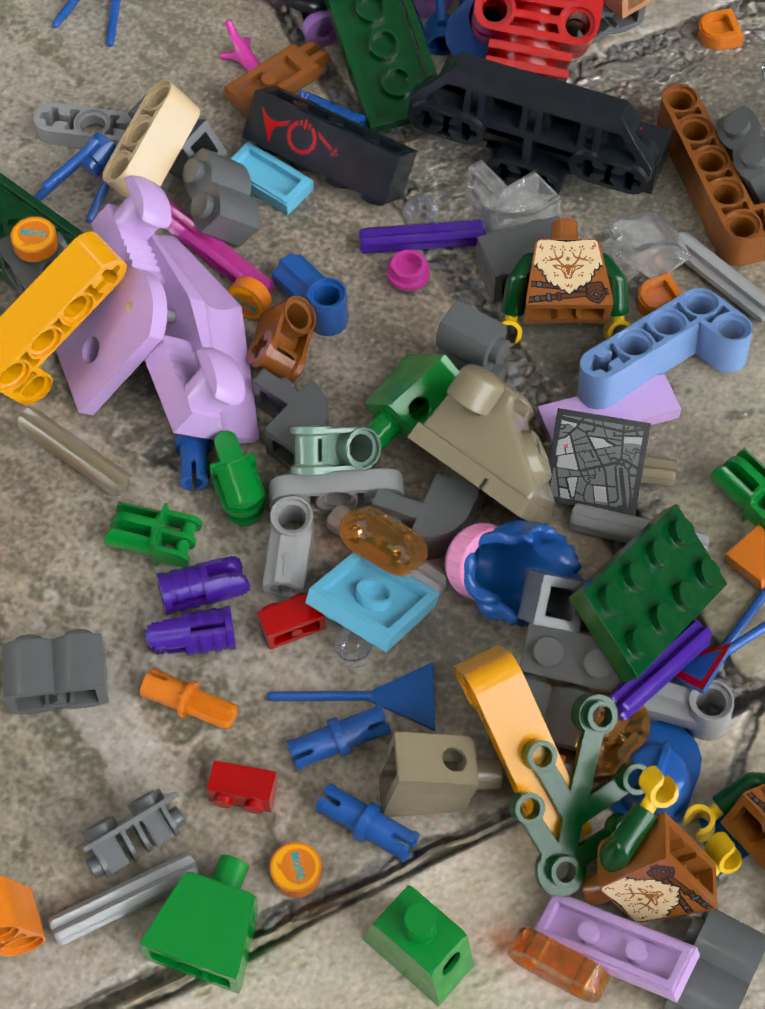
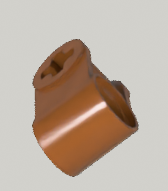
M292 296L263 312L258 319L255 336L247 352V363L254 368L261 366L278 378L285 377L292 383L295 382L306 364L307 350L316 326V313L310 302L301 296Z

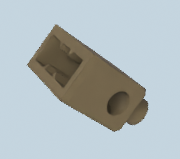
M394 732L378 768L381 813L388 817L451 813L465 810L476 790L501 788V762L499 758L476 759L474 740L470 736Z

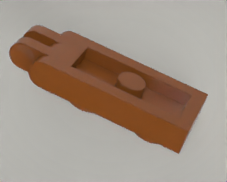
M312 40L301 47L292 44L224 86L225 98L248 118L255 90L276 85L295 94L322 75L323 67L330 61V55L325 50H320V46Z

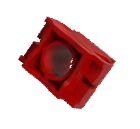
M475 0L471 30L474 37L480 43L488 45L485 59L566 82L570 71L567 69L571 60L582 57L588 51L597 34L604 0ZM494 12L499 14L502 20L491 22L484 17V14ZM566 28H578L583 36L573 37L567 32Z

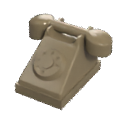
M476 364L463 366L446 390L448 396L423 424L420 422L416 424L408 438L480 489L482 488V491L520 518L530 523L540 522L548 524L554 516L551 511L555 504L548 483L552 473L539 437L534 431L529 429L528 423L534 413L532 405L520 392L511 388L492 371Z

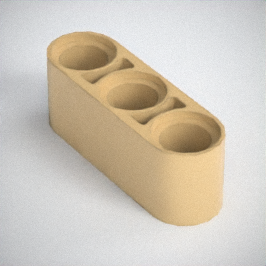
M161 80L148 91L104 168L102 175L104 182L125 199L130 194L124 178L130 175L142 176L159 186L162 185L199 118V107L170 80Z

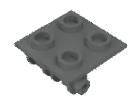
M159 788L153 789L127 805L131 811L130 815L116 822L113 816H108L82 832L86 841L76 846V848L84 853L89 850L92 851L94 856L87 859L86 863L95 878L103 874L108 878L114 872L130 863L115 838L117 835L121 838L133 860L139 859L133 844L125 832L131 827L148 853L153 850L139 822L142 821L156 846L180 834L178 829L186 824L182 814L176 806L170 810H167L165 804L179 797L177 791L162 794Z

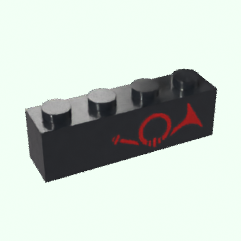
M276 85L255 90L242 135L243 138L255 143L263 151L271 155H281L291 160L290 165L305 172H317L326 177L325 181L328 184L337 188H350L361 193V198L364 201L377 206H383L403 197L417 154L415 149Z

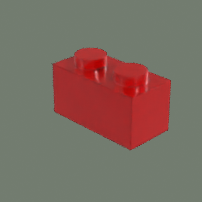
M297 593L287 601L279 604L271 603L263 607L262 610L257 611L258 624L269 650L326 629L325 615L305 603L308 593Z
M214 760L207 786L208 799L214 805L221 808L238 806L254 814H261L263 811L271 812L278 784L276 771Z

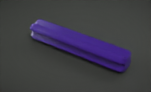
M476 219L362 228L359 230V247L361 253L367 254L477 245V237L486 235L483 220Z
M692 621L639 678L624 684L622 682L607 696L617 707V719L619 721L629 719L710 645L709 638L712 636V632L709 627H703L699 621Z

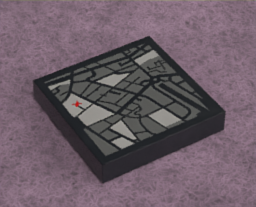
M558 408L549 457L552 476L548 481L555 503L573 506L580 503L635 516L651 423Z

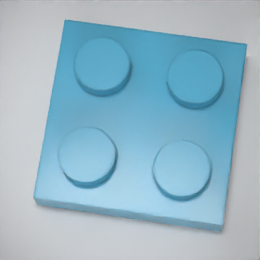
M360 546L309 588L305 603L387 653L435 608L440 593Z

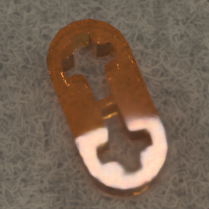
M363 506L345 514L341 520L339 531L343 543L353 552L392 575L406 576L422 568L427 560L428 549L423 537L377 508ZM363 520L367 521L366 530L372 534L366 538L360 536L362 528L357 525L358 522ZM403 543L407 545L406 554L411 557V559L405 562L399 560L401 552L395 548Z
M644 705L629 719L624 721L617 719L615 727L603 736L602 744H605V746L601 745L594 777L616 775L618 768L623 763L629 762L632 753L647 740L651 725L649 714ZM604 709L594 719L596 725L602 723L605 715ZM578 740L577 746H576V753H577V748H578L579 740Z
M521 927L518 930L507 951L508 956L522 968L589 1003L599 1002L610 980L609 973L596 962L545 934L528 927Z

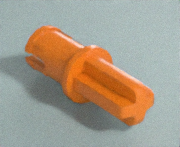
M155 667L150 669V673H146L140 687L141 697L156 703L158 702L177 711V715L182 719L191 715L219 728L228 730L232 728L238 716L239 707L236 704L201 690V684L198 681L193 680L189 683Z

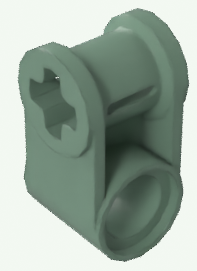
M341 425L290 426V434L295 435V464L290 466L291 474L321 475L331 474L333 471L364 470L371 468L380 457V439L376 432L370 428Z

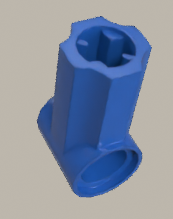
M291 252L280 259L278 266L272 272L273 283L288 298L301 296L310 302L317 318L314 332L324 336H333L341 333L348 324L347 292L344 284L338 279L325 277L301 254L294 255Z

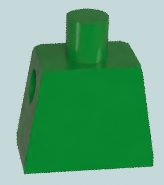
M445 354L406 355L366 400L365 406L374 416V419L366 428L372 429L378 435L381 451L394 438L409 439L408 436L418 422L423 424L448 396L446 390L459 371Z
M223 854L220 855L211 878L194 872L184 873L142 938L140 946L145 959L239 994L244 981L258 915L256 896L241 890L249 865L236 857Z
M407 885L375 920L363 937V940L438 1007L474 967L466 933L410 885ZM448 960H450V965L445 970H443Z

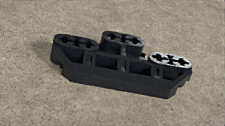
M464 52L447 59L438 76L433 74L427 77L423 83H417L409 100L408 119L418 130L464 145H477L484 140L487 143L485 147L491 151L485 166L490 178L500 184L543 197L558 195L566 176L571 174L584 181L633 195L640 194L645 191L660 156V150L652 139L644 137V130L637 129L642 117L628 100Z

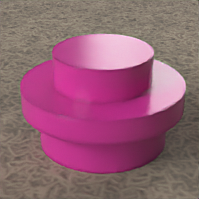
M415 250L399 251L387 265L388 281L393 287L401 291L421 289L430 278L428 262L421 253Z

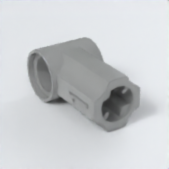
M296 496L284 497L278 500L273 505L270 513L271 532L262 588L263 592L270 593L276 598L290 599L297 593H305L310 550L315 539L313 511L308 502ZM290 521H298L303 524L301 528L296 530H287L282 527Z
M671 679L634 714L685 727L694 737L700 740L712 741L724 735L729 727L734 709V695L726 684L718 680H712L705 693L702 694ZM711 705L716 707L720 714L709 716L702 713L698 707Z

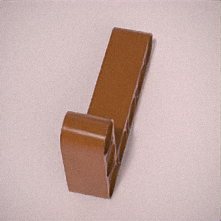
M685 84L668 86L662 94L656 125L672 130L668 153L717 255L728 265L744 266L765 261V203L753 205L696 90Z

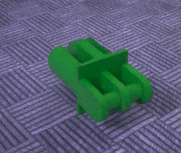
M222 431L214 439L218 461L209 465L213 490L216 491L219 503L231 522L240 527L251 526L258 522L262 516L265 502V491L257 469L255 452L243 455L237 436L231 431Z
M744 447L736 456H732L725 461L723 466L713 470L710 478L744 511L741 518L742 522L748 519L755 526L760 525L765 529V512L761 509L765 510V466Z
M118 501L116 514L111 519L110 530L106 532L103 544L107 547L153 557L154 566L157 567L160 562L184 567L188 566L190 557L187 555L188 550L193 549L197 541L194 533L201 530L203 522L194 515L169 510L167 503H164L162 511ZM172 527L180 528L181 530H173ZM166 544H167V545H171V546H175V547H174V549H172V548H167V547H165V546H166Z

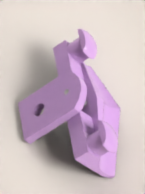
M130 175L124 178L130 191L128 197L120 206L108 203L91 223L94 232L126 263L127 269L124 278L56 349L77 410L82 414L94 415L145 360L173 433L214 440L218 433L231 431L237 436L239 444L255 443L260 436L250 365L246 361L248 350L242 307L175 235L154 234L158 228H168L170 226L172 214L168 198L161 187L155 182L142 176Z

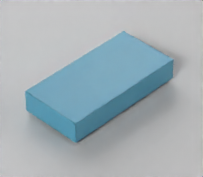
M250 141L244 144L230 158L242 163L248 170L251 181V194L287 216L314 190L311 178L268 152L263 151Z

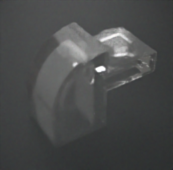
M482 160L468 167L467 187L465 189L466 197L472 207L477 210L480 209L479 219L484 222L486 234L494 230H505L527 224L534 219H546L559 215L561 197L535 171L507 186Z
M652 212L633 214L614 222L607 227L611 237L600 244L602 253L612 257L626 276L627 282L640 272L649 278L666 272L671 273L692 257L675 225L663 216Z

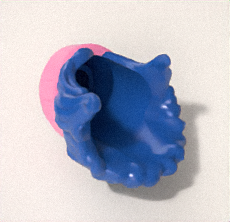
M512 520L501 526L490 523L473 524L462 529L454 537L445 557V571L452 587L459 594L475 600L478 609L486 618L494 621L501 620L509 626H529V622L517 618L528 568L583 580L582 576L577 574L582 566L578 561V556L575 554V547L567 544L566 537L558 534L556 529L550 527L547 523H528L523 520Z

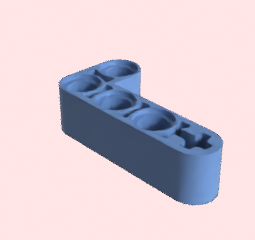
M704 288L688 290L583 354L579 364L578 398L588 408H608L654 376L664 374L694 354H697L718 371L728 373L741 370L746 365L753 331L752 322L711 290Z

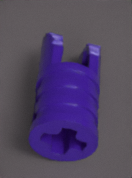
M236 556L218 558L196 563L194 566H184L178 570L172 569L166 573H156L166 616L174 612H183L190 608L195 609L202 605H211L247 594V591L250 590V584L246 575H243V566L240 558Z
M230 606L220 609L211 608L205 611L197 610L191 613L183 612L182 617L164 619L162 622L157 620L156 623L151 622L150 626L147 625V630H144L146 633L144 638L147 639L148 648L152 650V653H157V655L187 652V656H193L198 653L207 654L212 651L221 652L226 649H236Z

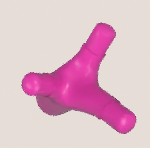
M232 20L225 21L224 24L234 51L221 52L220 58L222 60L239 62L247 72L260 65L261 63L251 51V38L245 37L242 40Z

